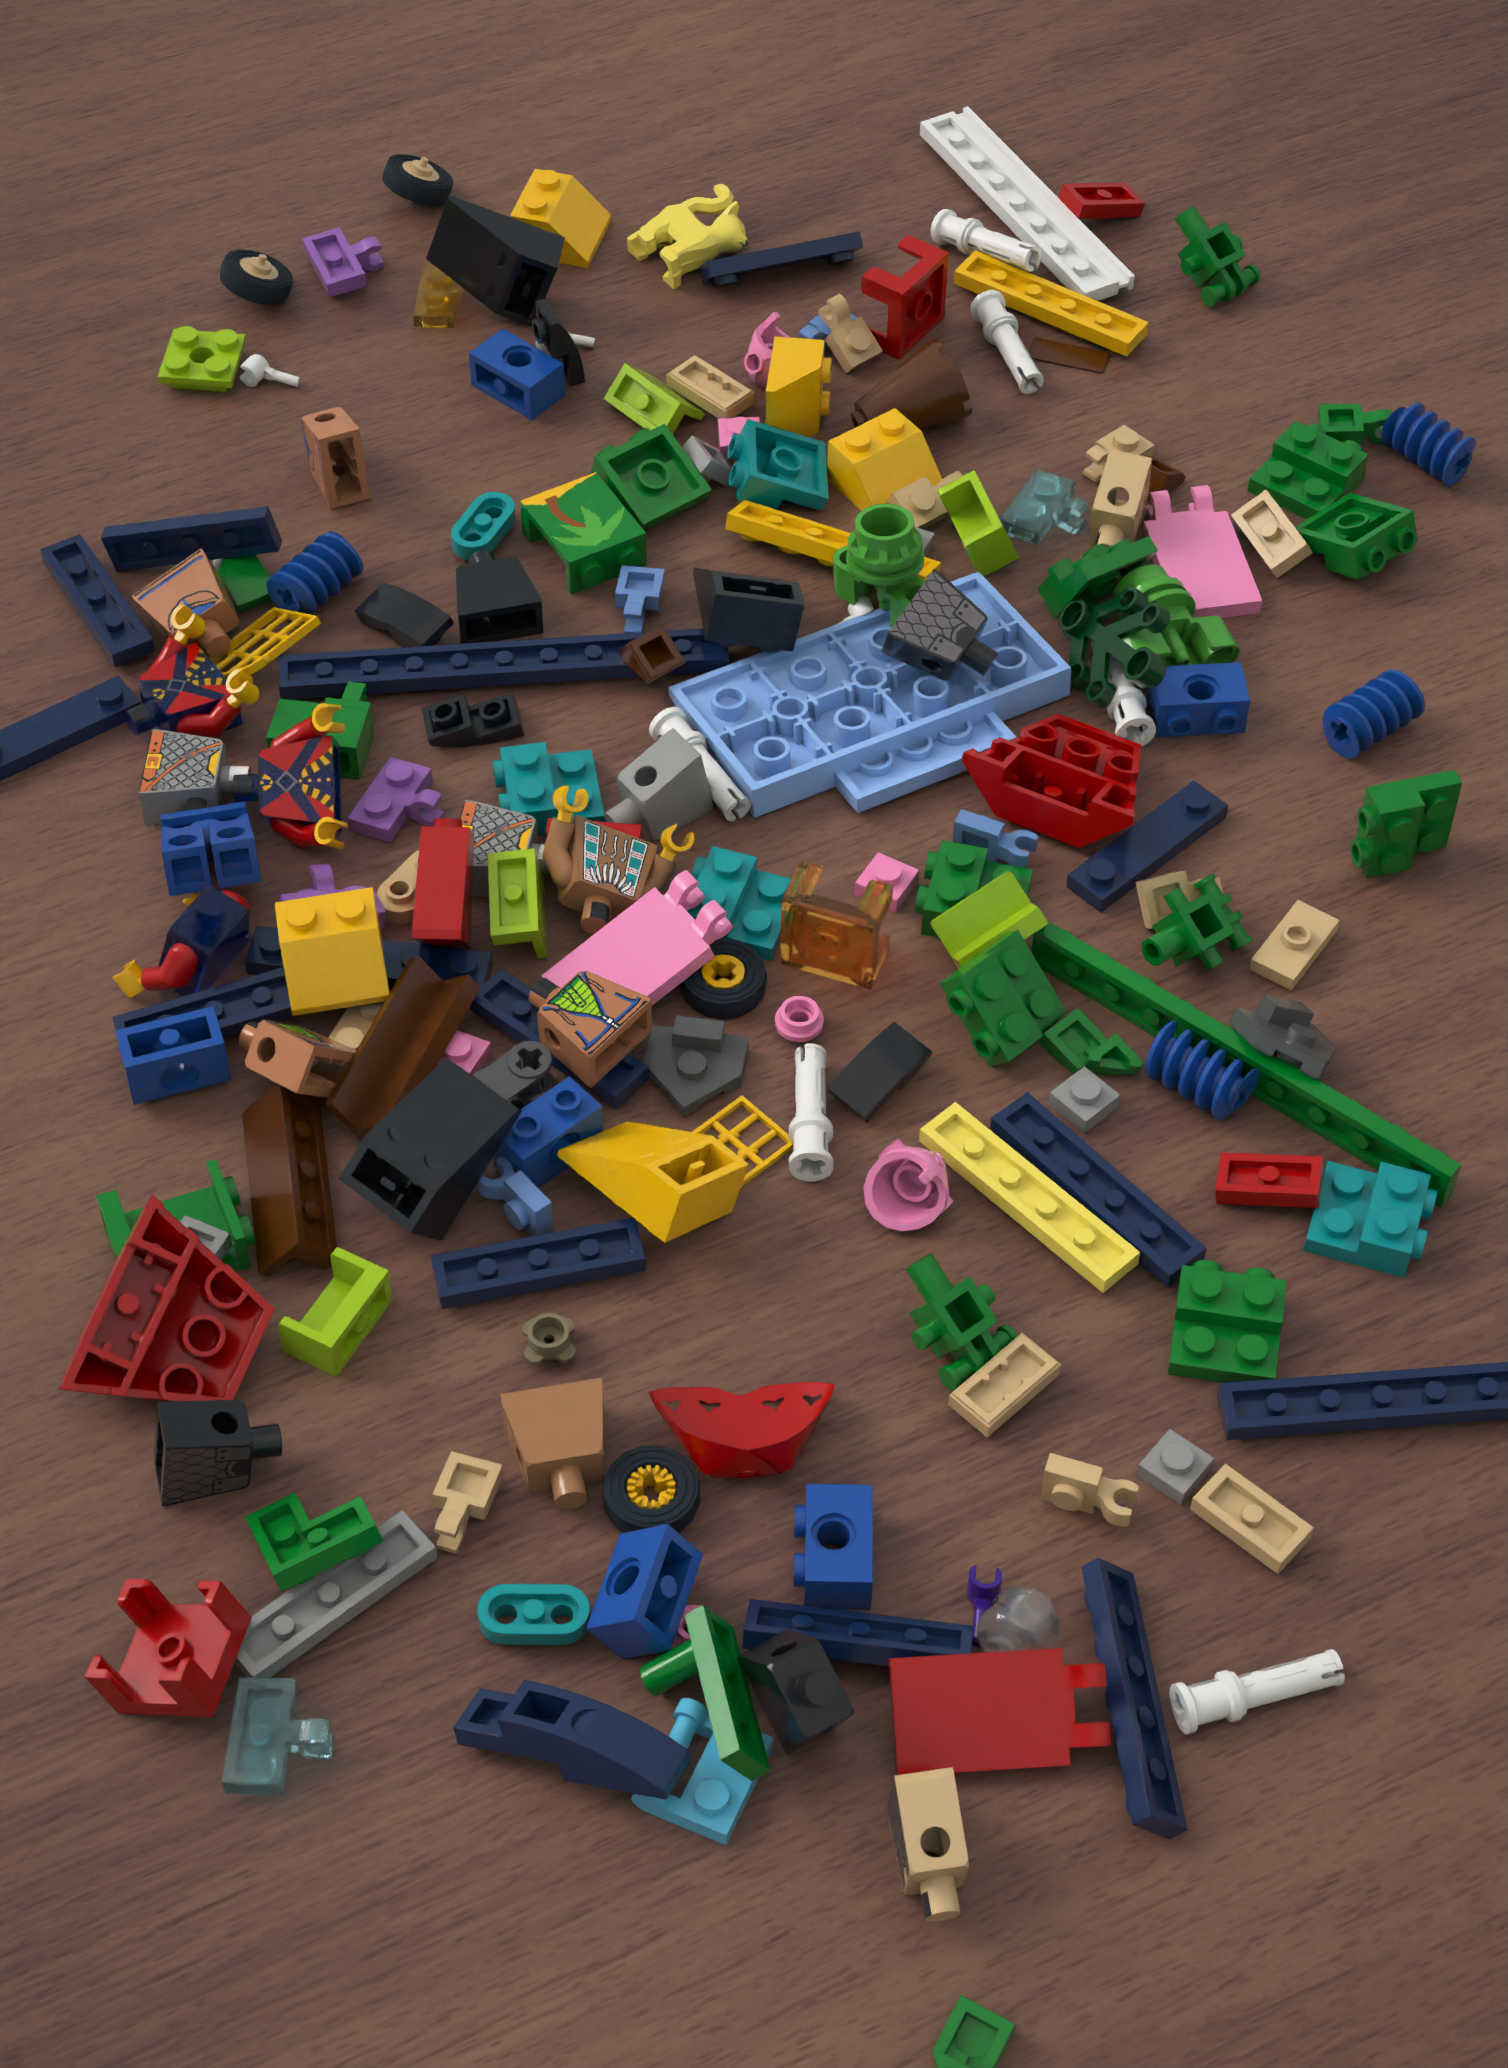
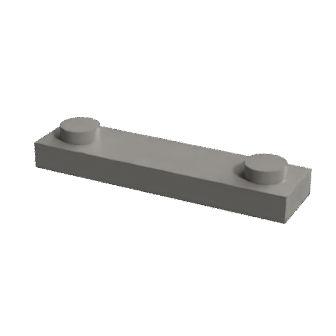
M403 1510L378 1527L383 1542L367 1549L356 1558L347 1559L316 1574L308 1582L295 1585L251 1616V1622L234 1663L255 1688L437 1559L436 1546Z

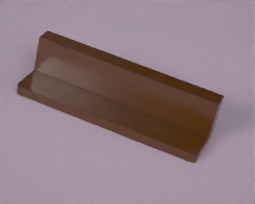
M421 957L410 958L327 1100V1108L362 1141L365 1135L437 1066L477 995L480 986L469 974L442 980Z
M275 1084L249 1106L242 1115L258 1272L266 1276H270L292 1257L322 1269H327L332 1265L330 1255L337 1247L319 1098L311 1095L297 1094L279 1084Z

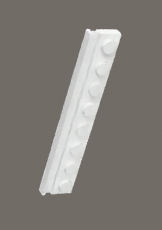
M968 106L963 108V113L956 114L952 111L920 122V136L1022 242L1037 245L1041 248V262L1066 288L1097 301L1117 295L1120 288L1133 289L1135 275Z

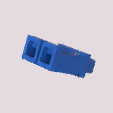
M245 802L160 815L162 823L161 852L169 896L201 892L207 886H209V890H213L208 862L214 860L219 888L262 882L255 839Z

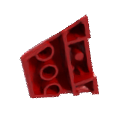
M1056 714L1022 728L1020 736L1009 741L999 737L992 740L991 748L978 753L977 750L972 748L963 752L962 762L992 812L997 817L1077 848L1086 846L1133 824L1141 744Z
M151 1194L126 1239L77 1341L58 1390L165 1401L234 1400L275 1308L228 1264H224L199 1240V1237L192 1230L187 1229L164 1207L160 1200Z

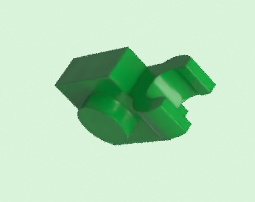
M1319 404L1318 425L1325 430L1327 436L1340 442L1352 440L1358 444H1363V436H1365L1372 443L1384 444L1381 441L1382 428L1379 427L1384 426L1386 419L1392 414V411L1378 409L1371 412H1362L1361 404Z

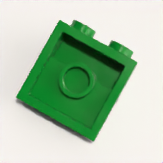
M1294 421L1273 443L1271 457L1249 478L1247 491L1258 496L1267 490L1279 507L1308 519L1345 495L1352 493L1364 480L1368 454L1364 453L1361 446L1352 440L1340 442L1327 436L1325 430L1318 424L1311 423L1306 426Z
M666 424L651 431L649 428H644L635 433L628 442L618 447L614 445L605 447L594 457V463L590 474L597 472L644 531L708 499L712 491Z
M1353 493L1345 495L1295 526L1313 553L1324 554L1326 570L1343 574L1351 579L1363 578L1371 572L1377 573L1381 571L1387 560L1393 559L1401 553L1407 554L1411 552L1418 541L1414 510Z
M1150 536L1135 542L1127 538L1110 547H1106L1104 543H1101L1085 552L1079 560L1072 562L1070 558H1065L1051 566L1047 570L1049 576L1037 590L1054 619L1059 618L1062 609L1073 599L1079 598L1096 602L1112 595L1117 583L1132 570L1146 565L1157 553L1158 549Z
M1456 770L1366 787L1362 808H1359L1357 812L1358 828L1356 837L1350 844L1353 863L1356 867L1362 868L1366 878L1408 870L1411 867L1414 853L1430 852L1447 846L1462 787V781Z
M942 840L939 852L929 851L927 856L924 879L931 880L929 887L920 885L916 897L915 914L922 915L921 934L938 937L931 927V921L1006 871L1014 874L1028 897L1033 869L987 861L988 848Z
M1018 930L1007 932L939 983L946 994V1001L950 1010L961 1019L972 1037L973 1048L980 1057L986 1060L989 1066L1010 1062L1044 1036L1042 1034L1044 1029L1067 1013Z
M1200 1260L1193 1263L1192 1266L1182 1265L1177 1288L1167 1375L1221 1383L1276 1379L1287 1280L1275 1279L1274 1274L1264 1268H1250L1244 1274L1223 1271L1220 1264L1211 1260Z

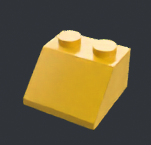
M534 169L510 214L511 218L565 237L559 263L583 268L589 267L611 223V214L572 175L557 173L553 170Z
M774 336L766 387L765 424L806 437H812L819 433L821 416H829L831 391L823 390V383L830 384L832 358L824 357L825 340Z
M896 408L828 441V482L861 511L873 505L889 504L887 500L893 492L925 476L932 486L943 480L922 431Z
M373 887L275 902L279 944L293 1016L384 1002L387 999L390 991Z

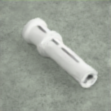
M943 209L938 212L931 225V238L933 242L939 245H954L964 254H972L976 250L1027 271H1034V267L1037 268L1042 258V251L1039 246L988 230L978 219L968 218L966 220L957 217L956 213L949 209Z
M988 290L982 292L971 303V315L976 321L981 322L983 336L986 341L997 346L1020 391L1025 394L1036 392L1038 389L1033 383L1032 377H1034L1040 387L1044 383V377L1039 372L1017 333L1019 326L1016 317L1007 312L1005 298L999 291Z
M1092 641V643H1091L1092 652H1093V643H1094V641ZM1110 654L1108 681L1116 686L1117 691L1111 704L1106 709L1110 718L1116 722L1115 735L1144 746L1154 738L1156 733L1155 723L1145 711L1147 706L1146 697L1141 690L1134 687L1133 682L1124 676V667L1121 662ZM1141 725H1142V728H1143V731H1142V732L1140 731V728H1139V726H1141Z
M670 707L657 714L649 726L650 736L657 741L674 728L701 754L711 799L724 814V817L728 821H736V816L732 813L733 810L739 819L743 818L750 810L751 801L738 789L731 778L709 754L706 738L700 732L693 731L687 724V717L683 710L679 707Z
M807 1043L804 1044L805 1059L803 1058V1049L801 1047H798L795 1051L796 1113L794 1119L789 1124V1139L793 1143V1153L789 1157L788 1170L798 1180L816 1182L824 1180L833 1172L834 1161L828 1152V1143L833 1138V1125L826 1117V1051L820 1045Z
M1329 1649L1324 1653L1238 1676L1235 1672L1222 1670L1215 1674L1214 1679L1189 1686H1186L1183 1682L1172 1684L1169 1691L1170 1704L1179 1729L1188 1735L1195 1733L1198 1725L1224 1718L1228 1722L1240 1721L1246 1715L1247 1709L1332 1686H1341L1344 1684L1345 1674H1335L1334 1671L1344 1668L1337 1652L1334 1649Z

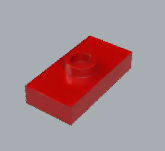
M1125 182L1063 184L1058 196L1078 219L1094 218L1096 220H1106L1107 218L1140 217L1145 206V202Z
M1221 1152L1215 1186L1216 1203L1319 1208L1324 1175L1323 1156Z

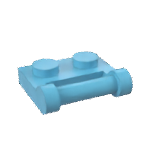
M682 1698L673 1713L675 1724L669 1737L687 1749L695 1733L710 1740L681 1798L669 1794L665 1800L632 1794L631 1800L638 1808L649 1814L727 1846L759 1777L751 1781L720 1760L707 1707L696 1700ZM761 1732L767 1758L769 1759L774 1748V1737Z

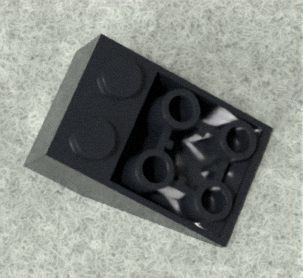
M448 195L426 260L495 314L532 327V320L537 319L536 301L545 300L558 269L565 237Z
M694 567L693 576L705 641H712L717 645L725 647L736 644L757 647L766 652H776L778 650L793 652L804 609L799 582Z
M445 1058L365 1135L339 1179L410 1233L442 1241L522 1110L455 1062Z

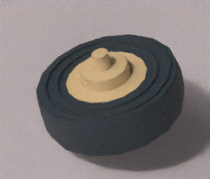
M408 154L390 156L382 176L384 184L395 194L407 199L411 203L428 206L445 204L453 187L451 175L442 167L428 161L426 157Z
M237 249L229 251L220 267V281L228 290L245 300L262 305L283 303L288 298L293 285L292 273L284 264L264 253L253 250Z

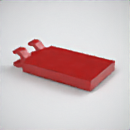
M1062 1648L888 1658L896 1775L953 1767L954 1773L1069 1766L1071 1765L1069 1748L1111 1746L1110 1722L1076 1723L1073 1689L1107 1686L1105 1663L1063 1665Z

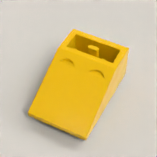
M629 1121L559 1149L557 1156L574 1169L579 1176L589 1181L610 1198L615 1205L621 1207L664 1243L731 1213L749 1166L746 1161L712 1135Z

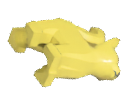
M717 184L713 188L718 198L694 197L681 204L664 207L656 217L649 220L640 230L627 237L628 252L638 261H642L648 258L649 254L655 252L657 248H663L660 251V257L668 267V271L663 275V281L673 289H676L681 285L682 275L699 269L702 264L713 260L719 254H735L744 251L749 241L746 237L745 226L737 216L739 204L737 201L732 203L734 196L724 184ZM696 213L708 215L722 213L711 226L704 225L694 215Z

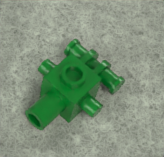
M1196 206L1188 208L1175 218V221L1189 241V244L1177 254L1181 260V270L1185 275L1192 277L1198 288L1209 283L1210 286H1206L1201 290V299L1205 305L1211 307L1217 304L1219 300L1229 301L1235 295L1246 292L1248 285H1254L1260 281V271L1255 265L1249 264L1243 270L1240 268L1238 263L1246 256L1242 250V240L1238 235L1232 234L1226 222L1209 229Z
M1214 873L1193 885L1195 890L1198 889L1202 896L1190 903L1180 887L1163 896L1172 913L1152 925L1156 934L1145 939L1141 945L1143 956L1151 965L1159 966L1172 959L1176 967L1198 955L1206 970L1209 971L1224 962L1215 947L1217 943L1227 938L1231 944L1230 949L1234 952L1253 940L1251 935H1247L1239 921L1243 918L1241 912L1238 910L1232 913L1227 905L1233 899L1229 893L1223 895L1215 881L1216 876Z
M931 1252L905 1269L925 1301L909 1312L918 1326V1329L911 1333L914 1344L920 1350L931 1347L936 1357L949 1352L952 1354L955 1361L950 1365L941 1367L938 1374L942 1383L949 1390L954 1391L963 1381L970 1378L1017 1337V1334L1010 1326L1003 1324L991 1336L987 1329L998 1322L989 1307L990 1304L995 1302V1294L992 1289L986 1284H982L977 1288L971 1277L951 1284Z

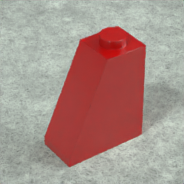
M437 818L434 819V826H421L412 925V939L420 944L471 947L474 832L470 827H462L463 820Z

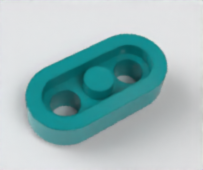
M487 492L478 496L451 529L453 552L458 557L469 560L470 556L478 550L493 552L515 523L516 515L513 499L501 492Z
M500 1584L488 1589L481 1596L477 1606V1615L482 1634L488 1640L497 1644L568 1645L580 1640L588 1631L586 1627L590 1619V1605L586 1595L580 1589L567 1584ZM505 1615L516 1618L510 1624H502L497 1621ZM559 1616H568L572 1619L566 1624L554 1622V1619Z

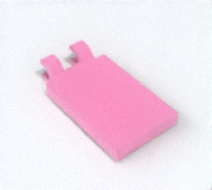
M1208 485L1191 487L1190 491L1194 503H1188L1189 511L1172 513L1170 496L1167 490L1150 492L1149 497L1153 508H1147L1149 521H1144L1142 535L1144 538L1150 536L1158 549L1157 553L1151 558L1153 564L1162 566L1168 576L1181 581L1186 591L1193 597L1196 608L1192 618L1212 615L1227 618L1260 613L1262 598L1228 512H1214L1210 487Z
M685 870L672 880L666 894L662 895L654 887L541 976L562 988L579 971L587 970L649 997L652 1005H654L715 957L709 945L728 934L733 925L725 917L727 915L726 911L715 900L708 902L701 908L696 920L687 912L689 909L698 906L705 899V895L697 887L699 885L698 881L688 870Z

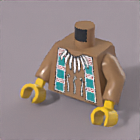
M569 785L559 787L553 794V804L559 813L557 818L552 817L543 850V860L553 882L557 884L559 902L563 906L582 912L581 928L588 933L595 934L654 887L660 893L662 892L676 866L672 861L677 853L690 849L694 842V833H688L684 838L683 844L679 847L673 843L671 838L678 824L666 828L661 835V844L664 849L659 855L656 853V844L575 815L572 819L574 812H580L587 806L589 795L585 789H578L575 794L574 803L570 806L567 802Z

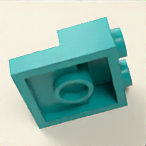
M747 419L740 434L735 433L732 436L727 456L730 459H734L735 463L729 474L728 485L736 488L737 500H748L776 510L782 500H787L799 506L823 510L829 499L825 442Z
M545 742L500 747V760L492 761L495 788L504 787L505 793L498 794L499 807L533 816L537 820L538 836H546L548 818H557L559 811L553 804V794L555 790L565 785H569L567 802L570 806L574 803L575 794L578 789H585L589 795L587 806L580 812H574L572 819L575 815L591 821L605 822L592 749L547 754Z
M712 846L707 858L697 857L692 871V876L699 883L697 887L704 893L705 899L698 906L689 909L687 912L696 920L701 908L708 902L715 900L726 911L727 915L725 917L733 925L731 931L720 939L740 941L752 947L763 960L772 962L801 897L802 881L757 870V857Z
M1327 1161L1322 1182L1319 1208H1314L1303 1251L1405 1278L1410 1258L1421 1260L1428 1230L1420 1229L1418 1225L1420 1218L1430 1221L1438 1192L1428 1189L1431 1174L1385 1162H1380L1377 1174Z

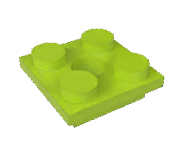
M190 326L173 329L157 376L158 383L170 384V388L227 392L228 388H232L247 341L246 334H237L231 329H222L217 332L197 331Z

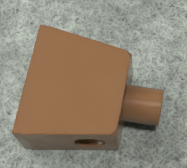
M602 1377L500 1394L504 1431L527 1489L534 1493L552 1490L555 1506L562 1510H572L584 1505L587 1502L585 1484L600 1482L604 1479L605 1412Z

